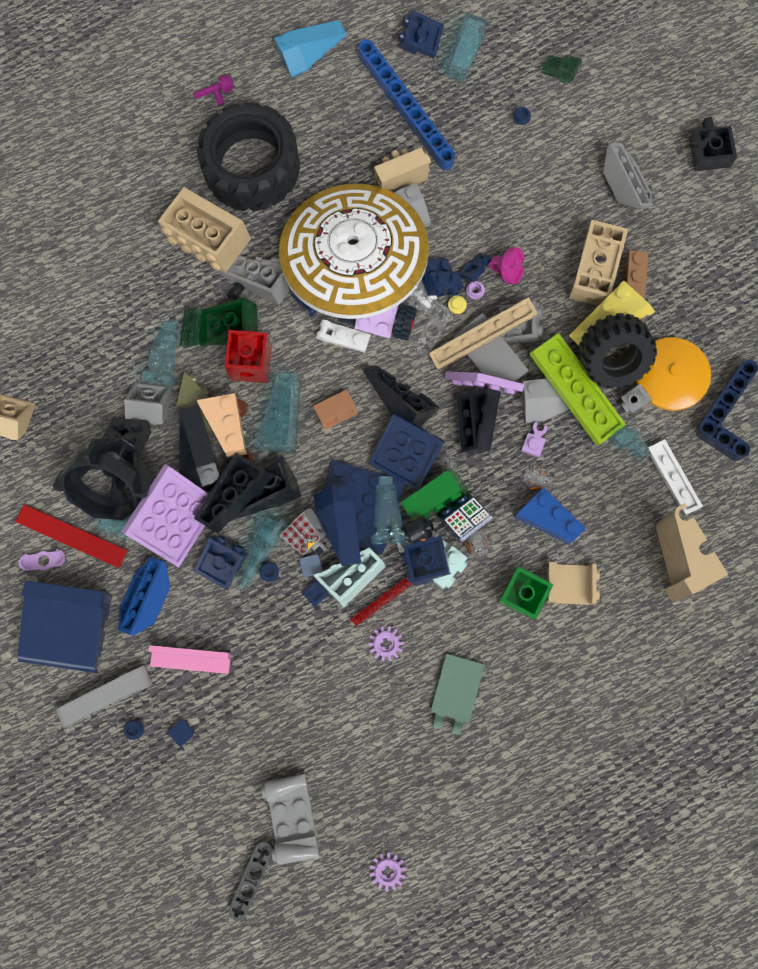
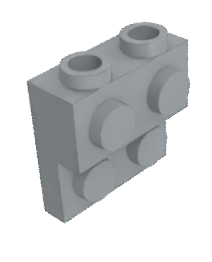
M533 301L532 304L538 315L501 335L506 343L518 341L521 343L540 342V336H543V327L540 325L539 319L543 318V310L536 301ZM516 304L500 305L499 314Z

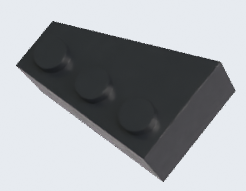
M486 388L456 397L461 451L463 453L477 455L491 451L500 391Z

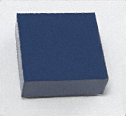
M317 580L302 592L314 607L329 595Z
M181 719L167 732L179 747H182L196 734L184 719Z

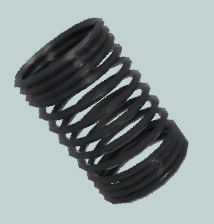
M236 282L227 294V297L237 300L233 293H237L236 289L238 288L241 291L239 294H241L245 287Z

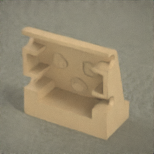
M685 503L662 518L656 525L671 586L667 587L665 591L672 603L693 595L728 575L715 552L709 555H704L700 552L699 547L703 542L707 541V538L694 517L688 521H684L679 517V512L687 507Z

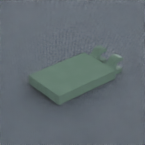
M446 654L430 711L436 713L433 728L441 729L443 718L446 716L455 719L452 733L460 735L463 722H470L484 664Z

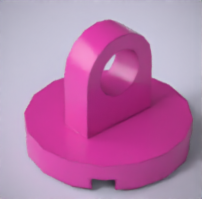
M510 247L506 250L504 256H493L489 263L490 269L502 274L506 284L513 285L519 283L524 273V267H522V262L525 261L523 251L518 247Z

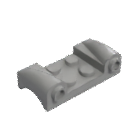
M306 773L265 781V786H261L263 799L267 798L270 806L276 842L275 848L272 849L273 862L277 861L278 865L318 858L320 854Z

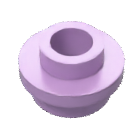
M478 281L470 282L466 288L468 297L475 300L480 299L485 292L483 284ZM476 288L479 292L473 293L472 289Z

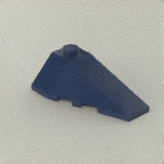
M351 483L331 485L314 495L316 515L332 544L341 566L361 564Z

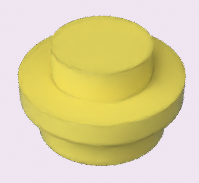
M453 296L448 302V308L454 314L463 313L467 306L466 300L461 296Z

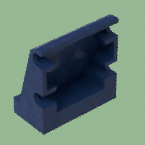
M25 580L22 591L24 602L17 656L18 662L98 673L96 664L98 658H101L105 637L104 623L106 620L108 621L112 595L102 591Z

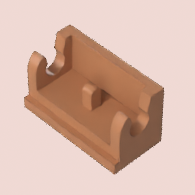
M347 390L313 406L324 430L358 414L356 405Z

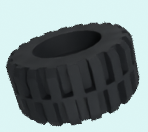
M616 313V316L611 314L607 315L603 320L600 318L596 321L595 325H591L587 329L588 332L584 333L581 338L582 341L579 343L580 360L589 378L601 387L606 385L607 388L614 389V387L624 388V385L627 384L630 386L634 384V381L641 380L643 375L651 370L650 366H653L656 360L657 348L653 336L646 324L640 318L634 317L631 314L624 316L623 313ZM625 343L631 344L629 349L621 356L612 359L604 358L606 353L613 347Z

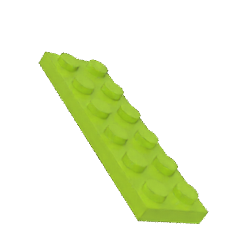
M559 333L529 354L596 446L602 444L626 425L597 384L589 378L583 365Z

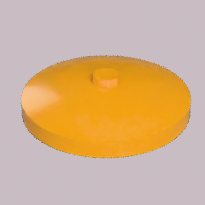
M668 337L656 340V360L653 366H650L651 370L647 374L645 373L641 380L635 381L636 385L641 384L653 400L650 403L660 409L680 411L692 407L703 398L710 385L711 369L706 356L696 345L681 338Z

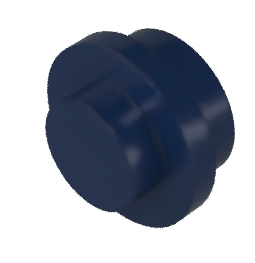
M519 107L513 113V120L519 125H525L531 119V113L526 107Z
M265 563L260 568V577L266 582H272L279 576V569L274 563Z
M130 720L124 726V734L130 740L139 739L144 733V726L139 720Z

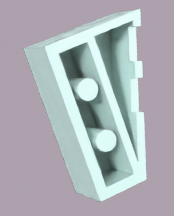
M370 548L360 552L361 564L348 566L335 564L330 569L314 575L316 580L343 607L385 568L384 562Z

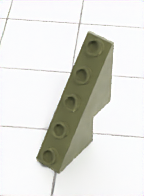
M184 372L176 405L179 411L199 405L197 400L206 399L211 396L204 386L200 388L197 385L199 381L192 373L188 375ZM201 410L208 435L216 436ZM243 429L244 440L246 442V437L248 436V434Z

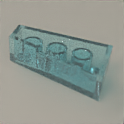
M277 373L270 395L271 399L265 410V417L259 429L258 439L254 444V448L259 452L296 453L301 379L296 373Z

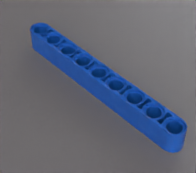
M368 39L362 40L358 45L360 61L438 166L443 170L451 169L455 159L454 150L374 43Z

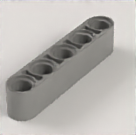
M141 666L56 709L63 728H68L73 725L72 723H78L90 717V714H96L108 708L109 704L113 705L127 698V695L131 696L145 689V686H151L153 683L145 666Z

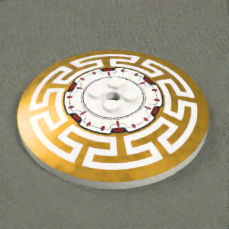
M345 184L331 187L305 200L286 222L279 244L281 269L287 284L302 302L318 312L346 319H359L379 315L402 303L412 294L422 280L429 256L427 232L415 209L397 194L368 184ZM351 239H356L358 243L355 245H350L348 241Z

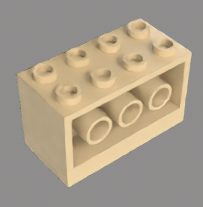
M183 187L158 220L162 228L161 231L167 236L166 239L174 246L176 244L181 246V249L187 254H194L199 261L203 263L206 261L214 270H221L224 273L228 271L251 240L242 220Z

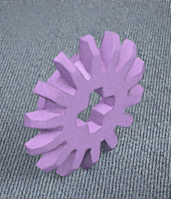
M382 626L380 627V633L374 630L376 637L370 635L374 642L368 643V646H374V649L370 650V652H377L375 655L376 659L381 655V661L384 662L385 657L392 661L391 655H394L396 658L399 657L396 651H403L398 647L399 645H404V642L398 641V639L402 638V635H395L398 631L397 629L392 633L390 632V626H388L387 631H384ZM384 638L392 642L387 650L380 645V643H383Z
M388 852L387 858L380 854V861L376 858L373 859L376 866L370 865L374 872L369 873L370 877H376L372 881L373 884L377 881L380 883L378 889H381L382 885H384L385 891H388V886H392L393 890H396L395 883H398L400 886L402 885L399 878L405 879L406 876L401 874V871H405L406 867L400 868L403 860L396 862L398 855L395 854L393 859H391ZM385 866H389L390 869L394 870L390 878H387L385 874L382 875Z

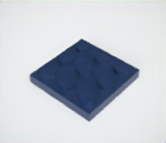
M394 413L368 464L418 491L445 440Z

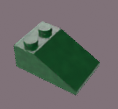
M244 297L199 310V345H227L229 330L258 332L257 305Z

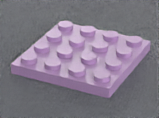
M164 464L151 484L147 497L142 498L121 532L179 567L205 525L194 518L209 494L170 466Z

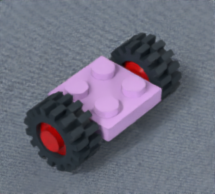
M402 304L398 316H396L399 307L397 305L379 315L356 319L354 329L390 339L394 327L393 337L408 341L414 325L417 308ZM337 319L339 322L353 325L355 319Z

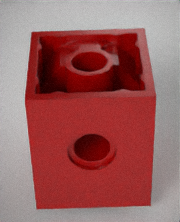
M229 330L225 369L231 381L268 383L272 347L267 333Z

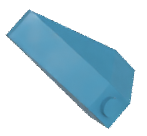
M337 20L292 30L274 39L276 50L291 78L308 71L318 59L320 60L329 49H332L347 34L340 21Z

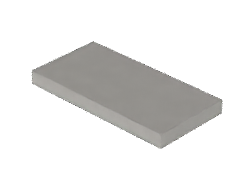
M483 313L458 332L454 338L468 332L488 319ZM501 336L467 354L482 374L516 382L529 372Z

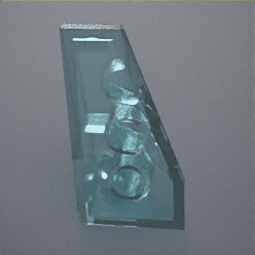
M266 512L256 522L258 526L255 530L240 588L243 591H246L281 537L279 535L288 527L283 519Z

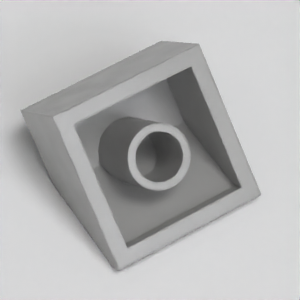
M135 382L124 400L125 419L146 420L154 425L163 424L168 413L172 387Z

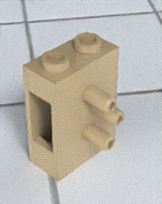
M422 147L409 153L407 149H403L400 152L401 156L398 150H394L391 153L392 160L389 157H384L382 159L383 163L374 167L375 185L394 193L411 184H418L428 180L429 164L431 163L429 155L424 153Z

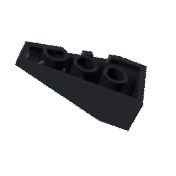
M378 366L365 368L363 371L392 416L396 413L421 427L440 408L423 393H420L418 396L411 392L410 385L395 382V376Z
M195 405L180 410L179 472L196 486L201 487L217 482L221 477V473L200 407Z
M283 456L261 467L274 477L232 520L286 504L302 496L297 479Z

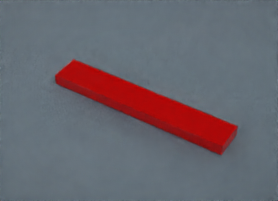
M23 505L15 521L119 569L128 553L127 550L26 505Z

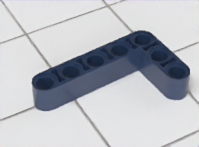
M750 359L745 360L735 370L696 428V435L699 439L733 461H740L745 458L750 452V446L747 442L721 426V424L758 371L757 363ZM743 367L748 368L750 373H746ZM733 382L738 383L740 388H736ZM723 397H727L730 403H726ZM713 411L719 413L720 418H716L713 415ZM703 426L708 427L710 433L704 432ZM719 437H723L726 444H722L719 441ZM735 448H739L742 451V455L737 454Z

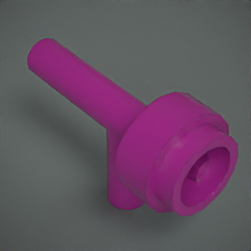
M230 74L219 76V83L193 92L195 99L214 93L218 106L224 105L220 90L223 89L224 93L227 94L232 92V89H235Z

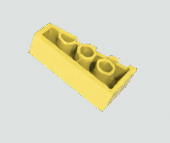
M623 281L569 337L579 346L583 334L587 333V329L591 325H595L596 321L600 318L603 320L607 315L612 314V316H616V313H623L624 316L631 314L642 319L646 315L653 314L655 311L642 296Z

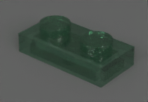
M201 309L184 310L180 346L187 348L198 345Z

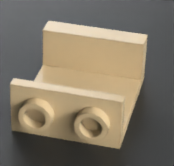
M549 562L547 564V581L554 585L546 599V603L596 604V600H599L600 591L596 589V581H599L600 578L597 564L582 566L558 565L557 562Z

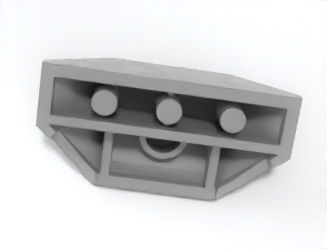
M610 143L607 147L603 173L614 193L615 199L620 204L635 208L652 207V193L636 161L625 150L622 143Z

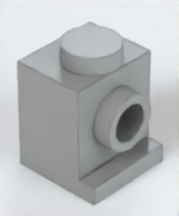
M641 384L621 397L623 408L626 412L631 411L632 413L637 412L653 401ZM633 396L638 398L636 403L631 402Z

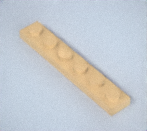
M528 297L429 354L437 369L440 370L536 317L538 313Z

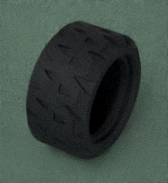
M243 102V106L232 104L223 108V113H215L206 122L207 129L201 130L198 139L199 148H197L198 161L209 190L213 192L223 204L229 203L231 208L246 211L248 208H251L252 211L265 210L270 203L275 206L284 200L287 192L290 193L297 182L300 160L296 136L291 124L277 110L267 105L262 107L259 103ZM260 139L275 147L278 154L271 167L263 173L251 177H241L228 172L221 166L226 151L241 140Z

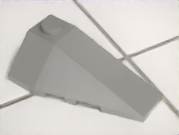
M548 379L522 382L524 388L521 395L525 423L546 421L569 410Z

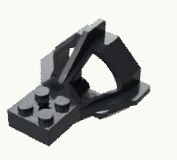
M112 418L103 437L92 439L88 448L79 452L60 471L53 484L54 490L64 491L68 502L93 518L123 521L137 508L142 498L147 497L150 486L154 481L140 457L151 434L149 421ZM90 470H102L104 475L112 478L109 497L94 492L80 478ZM125 485H127L132 495L122 498Z

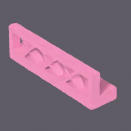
M149 645V652H152L151 667L229 674L230 653Z

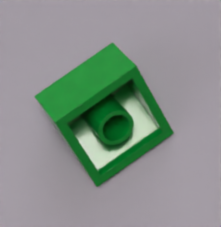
M518 566L498 604L515 613L536 620L554 584Z

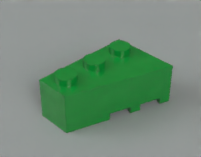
M447 470L401 503L411 519L420 516L428 519L430 518L429 514L442 510L446 507L447 503L457 500L468 489L456 471Z

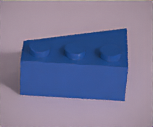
M545 488L515 516V519L567 545H570L586 529Z

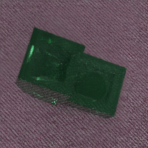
M549 55L542 68V73L559 78L561 83H570L574 80L582 64V59L565 55L564 58Z

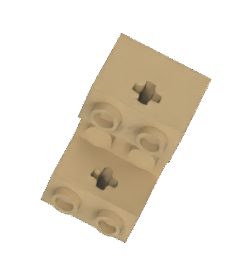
M591 220L569 299L599 306L612 293L628 229ZM602 256L605 258V262L598 263L595 257Z

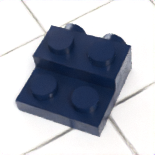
M412 10L403 19L402 26L405 28L398 37L400 42L399 48L412 54H416L418 51L434 58L438 50L444 24Z
M428 259L427 267L422 277L427 295L436 297L450 295L453 297L460 294L464 286L459 272L452 271L449 260Z
M218 534L209 538L194 572L227 590L230 588L236 573L241 569L248 553L244 552L245 548L239 544L232 545L227 542L228 539L225 536Z
M441 535L403 546L405 553H402L404 564L408 565L409 570L406 571L407 579L415 587L434 582L433 579L451 574Z

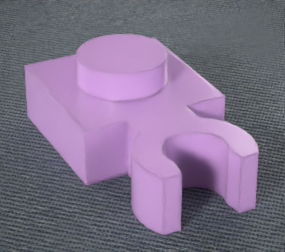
M535 422L532 427L534 434H527L521 451L539 458L546 441L541 436L546 433L547 426L545 425L542 431H538V422Z

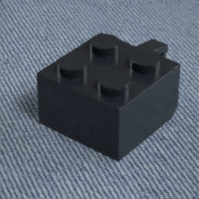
M712 117L704 118L702 122L703 128L694 129L689 138L695 171L731 168L737 158L732 127H715Z

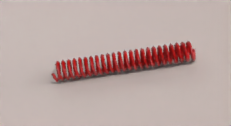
M404 577L399 583L397 582V585L395 584L392 588H389L380 598L377 597L375 602L372 601L360 613L357 612L355 617L352 616L350 618V622H353L356 626L358 624L361 625L360 621L363 623V620L366 621L368 616L371 617L373 613L381 609L380 606L383 608V605L388 604L387 600L390 602V599L393 600L395 595L398 596L400 592L403 593L402 589L405 591V588L408 589L410 587L407 577Z

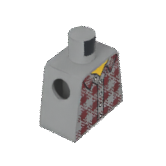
M311 508L302 512L279 535L303 555L312 549L320 557L328 550L321 542L326 536L324 528Z

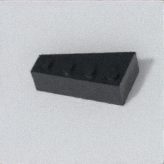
M235 453L194 519L219 533L274 476Z

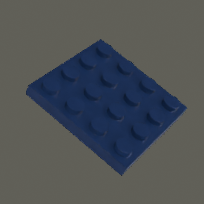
M332 460L323 490L331 485L351 483L359 548L364 550L370 548L374 553L383 555L405 484L394 478Z

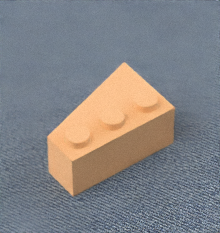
M235 393L197 400L227 457H233L235 453L246 455L240 411Z

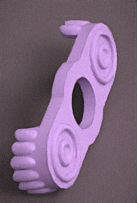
M58 549L53 552L42 551L38 554H24L19 558L18 562L20 568L26 571L48 570L52 567L62 566L66 561V555L62 550ZM43 555L49 558V563L46 566H40L38 562L39 558Z

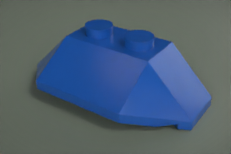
M149 557L147 562L135 572L119 608V631L134 636L155 623L171 587L164 561Z

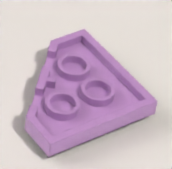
M446 371L444 378L451 380V384L474 385L478 389L490 388L497 391L502 389L504 393L515 394V391L523 392L524 388L522 383L481 373Z

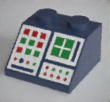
M468 493L463 494L453 505L442 509L441 514L437 516L448 533L461 542L493 518L478 500Z

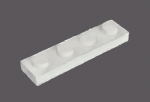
M664 439L648 447L649 455L678 506L684 503L687 505V507L681 510L683 515L686 516L703 507L666 440Z

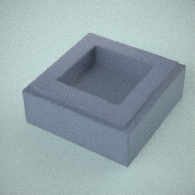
M317 554L299 559L304 578L323 572Z

